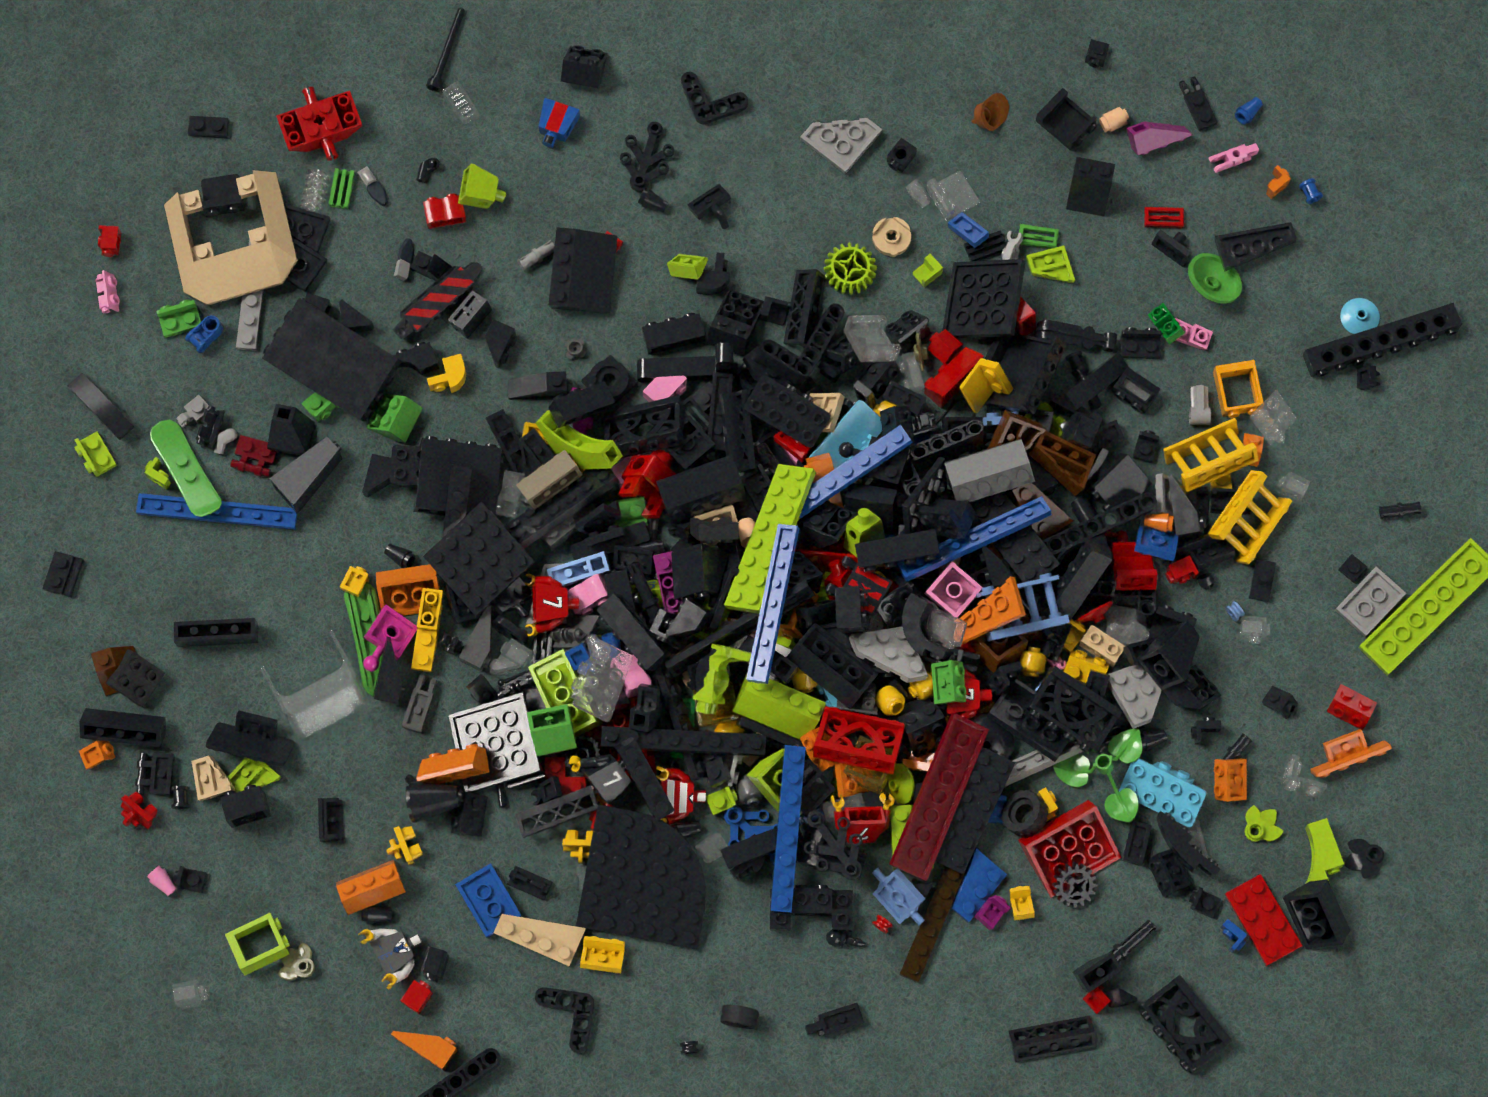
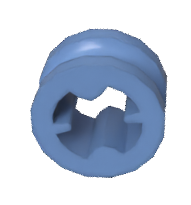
M1235 601L1231 603V606L1225 608L1230 617L1236 622L1239 620V617L1245 616L1243 609Z

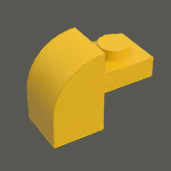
M461 354L442 359L446 373L427 378L430 391L441 392L450 386L451 393H454L464 385L466 370Z

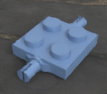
M879 868L872 872L880 882L873 895L899 924L909 917L918 926L925 921L917 912L919 905L925 898L898 868L888 876H885Z

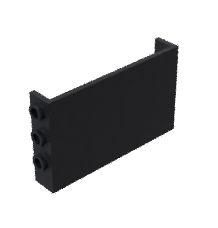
M298 298L292 310H289L284 316L283 325L276 329L273 335L274 339L271 344L265 347L263 351L264 356L262 357L268 363L364 422L373 415L375 404L379 403L384 397L385 393L383 391L387 385L390 386L395 378L394 373L402 362L301 298Z

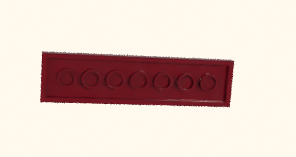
M951 713L889 865L923 881H927L989 729L959 714Z

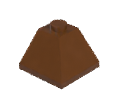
M134 646L110 647L91 653L105 696L118 692L108 686L106 682L119 667L127 650L135 652Z

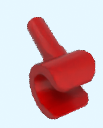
M1125 531L1105 533L1108 537L1117 538V542H1128V535Z

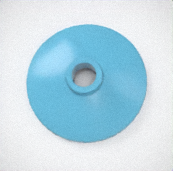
M1355 298L1343 306L1340 319L1343 327L1348 332L1356 334L1377 327L1380 321V314L1375 304L1364 298ZM1358 312H1363L1365 316L1359 317Z

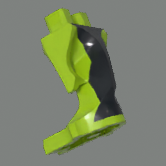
M718 644L711 645L709 654L700 659L696 669L697 693L693 696V699L698 700L697 712L716 714L718 704H725V698L722 694L729 684L727 664L737 661L750 662V652Z

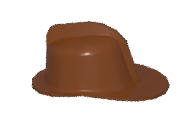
M1001 93L992 94L975 107L974 118L971 122L988 131L996 130L1007 119L1009 113L1008 100Z

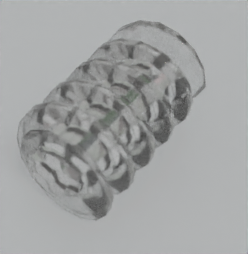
M309 168L306 170V182L303 185V196L300 200L302 204L299 207L317 212L325 208L320 203H325L326 199L321 196L327 195V191L323 190V188H328L329 185L324 181H329L330 177L321 170Z

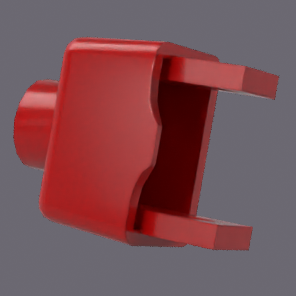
M661 449L651 451L650 455L632 456L621 475L624 483L619 491V495L621 497H644L647 505L642 516L645 519L659 518L664 509L656 481L676 474L670 469L674 461L673 457Z

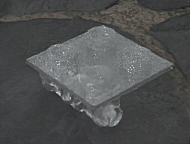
M1277 390L1249 416L1270 446L1275 441L1282 443L1285 440L1284 432L1297 420Z
M1112 604L1107 615V635L1125 645L1149 638L1146 626L1141 625L1136 620V609Z

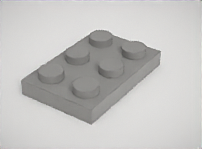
M1375 567L1335 611L1366 637L1406 595V592L1378 567Z

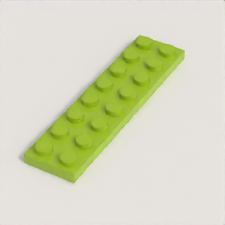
M778 464L739 564L738 575L734 577L724 603L727 609L760 614L778 524L796 526L816 474L813 468Z
M1470 538L1358 648L1388 676L1488 578V554Z

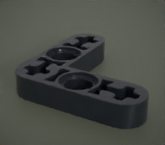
M686 72L681 77V86L695 120L699 124L704 125L744 111L748 107V97L742 92H737L708 103L695 73ZM687 78L693 80L694 89L691 90L689 83H686ZM694 94H699L702 100L696 103L691 100V97ZM736 99L744 100L743 105L736 103ZM728 101H731V104H733V109H730V104ZM723 104L727 107V110L724 113H719L716 107ZM710 108H713L714 116H712ZM703 111L705 114H707V118L703 119V117L700 116V112Z
M547 987L538 989L535 993V1000L539 1006L574 1011L569 1046L576 1054L584 1053L588 1048L595 1005L593 997L582 992ZM543 992H547V996L554 997L553 993H557L555 997L556 1005H553V1000L546 999L545 1003H542L538 996L543 995ZM566 994L571 998V1001L567 1006H562L559 1004V998L561 995ZM584 998H588V1002H591V1005L586 1006V1013L590 1012L589 1016L577 1014V1011L582 1012L583 1006L579 1002L583 1001ZM585 1018L588 1021L585 1029L577 1028L576 1022L578 1019ZM574 1031L587 1033L586 1037L582 1035L581 1041L585 1045L581 1046L580 1050H577L576 1046L573 1045V1042L578 1040V1034L574 1035Z

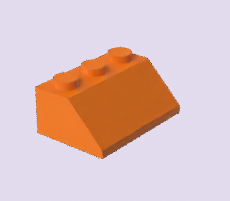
M430 564L376 572V586L381 609L384 605H388L402 616L419 613L423 588L440 590L438 573Z
M478 744L467 745L464 750L450 749L447 751V754H430L429 758L422 759L416 777L417 781L443 784L489 773L486 748L479 747Z
M394 860L336 882V887L347 915L406 892Z

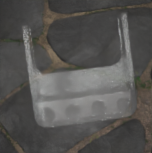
M330 630L329 633L343 658L342 667L290 696L280 695L265 667H260L294 733L300 738H306L362 709L368 702L367 694L333 630Z

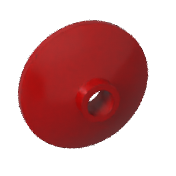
M1109 601L1078 618L1077 622L1093 621L1096 624L1104 620V614L1110 609L1113 601Z

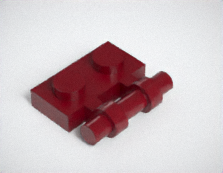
M240 435L235 455L240 456L241 459L240 461L232 459L230 467L237 468V471L252 472L259 477L262 475L269 477L271 469L264 468L265 464L274 465L278 451L267 449L268 442ZM248 459L258 461V464L253 465L247 462Z

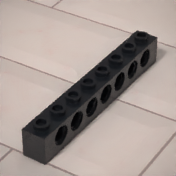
M1454 303L1306 349L1303 353V358L1310 376L1317 375V377L1327 375L1328 371L1334 369L1341 371L1347 368V365L1353 363L1355 366L1365 362V359H1379L1387 352H1391V354L1398 353L1406 346L1413 348L1425 340L1432 342L1444 334L1447 336L1454 335L1458 332L1462 322ZM1434 321L1441 322L1443 327H1437ZM1415 327H1421L1424 333L1417 332ZM1397 333H1403L1406 338H1399ZM1378 339H1385L1387 344H1381ZM1360 345H1366L1369 348V350H1362L1360 348ZM1341 351H1348L1350 356H1344ZM1323 357H1330L1332 362H1325Z

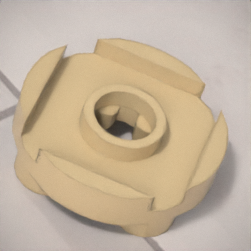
M898 217L880 220L873 229L872 241L875 248L880 253L890 257H896L904 253L911 243L909 225ZM895 233L896 240H888L887 234Z

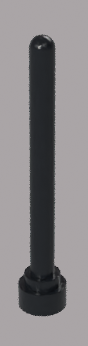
M462 7L457 10L435 73L431 78H428L426 88L429 90L441 91L443 85L441 76L465 13Z

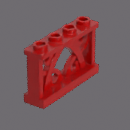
M825 706L814 743L813 757L893 775L904 735L905 724L896 720H887L877 716L860 714L855 711L850 712L836 707ZM829 722L835 723L834 729L837 732L830 730V728L828 727ZM862 730L871 738L873 743H867L861 748H855L852 742L845 736ZM825 732L832 736L828 741H823ZM890 736L895 737V739L892 742L883 743L884 741H887ZM894 747L892 755L885 753V748Z

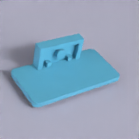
M858 400L836 425L834 432H830L809 458L829 453L834 469L853 457H842L838 451L839 446L843 442H850L856 449L864 450L867 448L871 436L877 437L882 432L880 416L864 401Z
M1139 758L1137 761L1130 763L1119 792L1124 788H1130L1137 795L1140 804L1158 813L1160 811L1163 813L1167 812L1175 818L1176 822L1192 827L1207 795L1204 789L1193 784L1195 779L1191 778L1190 774L1185 771L1172 769L1170 764L1163 761L1152 765Z

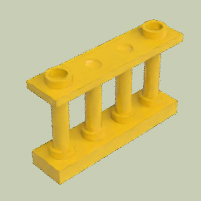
M1235 418L1163 449L1166 464L1176 462L1183 472L1181 479L1186 492L1257 462L1258 454L1254 443L1244 446L1237 436L1239 433ZM1229 438L1237 450L1226 454L1219 442ZM1212 446L1219 456L1211 461H1208L1201 452L1202 449ZM1191 454H1194L1201 464L1193 469H1190L1183 459Z
M1251 470L1207 533L1212 539H1226L1240 552L1235 561L1249 565L1256 558L1257 552L1292 503V500L1289 498L1278 497L1277 499L1263 485L1268 476L1262 471ZM1257 491L1273 505L1267 514L1252 501ZM1246 507L1262 521L1256 530L1242 518V513ZM1235 523L1251 537L1245 546L1231 533Z

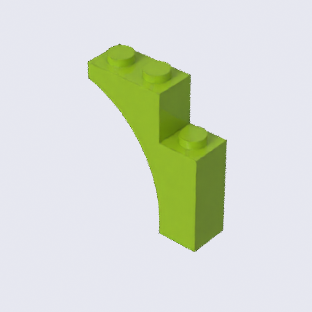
M547 410L535 422L553 452L559 454L565 450L568 454H571L579 469H611L623 456L613 440L591 438L576 431L569 425L558 428L550 410Z
M1325 818L1307 824L1305 830L1311 846L1312 860L1306 883L1328 879L1326 872H1328V875L1338 873L1344 865L1328 819Z

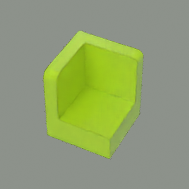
M930 253L924 258V263L913 271L912 274L925 288L942 274L943 267Z

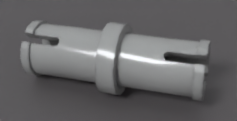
M549 240L537 249L533 248L529 254L518 259L517 262L520 268L524 271L533 264L542 262L543 258L554 252V243Z

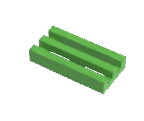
M335 168L329 207L349 209L355 171ZM339 175H342L337 203H334ZM346 176H349L345 203L341 204Z
M1020 224L1019 233L1023 235V238L1053 242L1023 239L1020 245L1048 249L1057 247L1059 229ZM1023 230L1054 234V237L1023 233Z

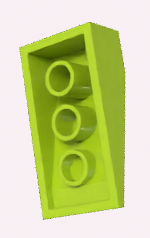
M562 649L528 668L546 708L565 704L569 706L576 738L603 723L576 670H573L568 661L565 649Z

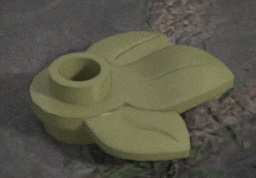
M918 332L916 333L917 344L913 347L916 361L920 363L921 371L924 372V360H929L927 344L921 343V337Z
M301 943L297 950L287 948L290 954L281 958L284 966L278 971V975L288 981L295 980L298 977H310L315 970V964L311 960V948L305 943ZM306 964V968L301 970V967Z

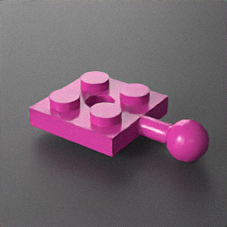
M384 605L363 637L377 647L372 655L364 659V668L370 672L378 669L380 664L379 658L383 654L386 637H391L396 660H398L417 631V626L388 605ZM387 628L394 629L396 636H389Z

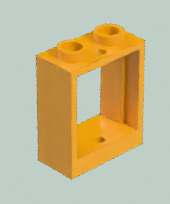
M1255 360L1215 366L1213 375L1222 417L1235 418L1242 413H1248V415L1259 413L1264 403ZM1249 374L1255 403L1228 407L1222 378Z

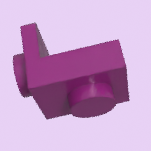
M994 895L986 900L974 917L991 930L1002 915L1010 910V906L1007 905L1004 898Z

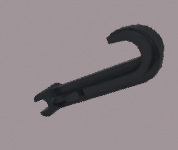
M1042 320L1037 323L1034 334L1038 338L1053 340L1054 336H1058L1066 344L1078 346L1082 343V347L1086 350L1091 349L1094 345L1102 347L1103 351L1113 352V349H1116V333L1098 334L1095 333L1094 328L1091 326L1082 329L1078 325L1053 320Z

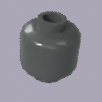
M746 775L739 778L735 785L739 802L749 807L758 805L764 795Z

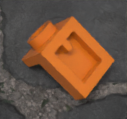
M1278 165L1274 167L1272 173L1276 178L1267 185L1266 195L1270 199L1285 189L1291 179L1287 170L1281 169Z
M95 741L79 750L86 769H91L106 760L116 758L113 746L109 741Z

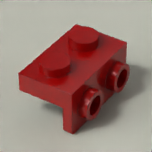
M1340 684L1327 712L1363 730L1371 718L1377 702Z

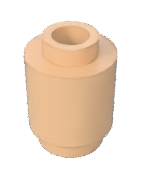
M1117 107L1103 114L1099 118V122L1105 133L1108 131L1112 132L1127 125L1129 116L1125 109Z
M744 518L738 522L739 538L744 548L748 544L756 523L752 518Z

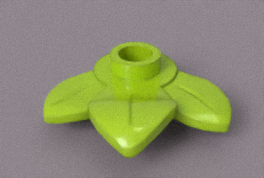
M1255 805L1250 807L1245 815L1247 825L1244 833L1246 838L1252 842H1258L1262 839L1274 841L1279 838L1283 830L1274 825L1277 816L1276 810L1268 809L1260 812ZM1251 829H1257L1258 835H1253Z

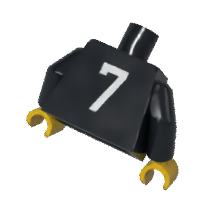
M611 754L582 759L578 756H572L568 763L574 764L571 768L573 772L579 771L580 767L583 768L581 771L597 791L596 799L597 802L600 801L599 804L601 805L603 803L609 805L611 802L623 798L631 781L625 773L626 768L622 761H617Z

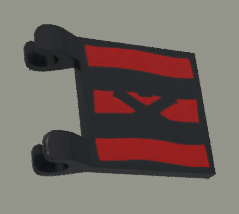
M844 556L842 566L852 570V573L843 587L860 586L865 591V594H868L869 605L865 607V612L873 617L893 582L875 572L864 573V570L860 571L857 562ZM829 583L825 588L826 593L835 597V588L838 587Z

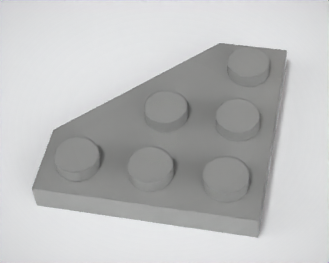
M860 118L854 121L838 120L832 121V123L815 122L800 136V140L846 174L882 133V129L868 118Z
M903 627L851 634L849 640L857 657L869 659L875 663L874 666L888 673L891 671L901 676L900 679L906 683L926 680L928 674L919 654L908 643Z
M1141 664L1110 673L1108 687L1132 728L1150 723L1162 690Z

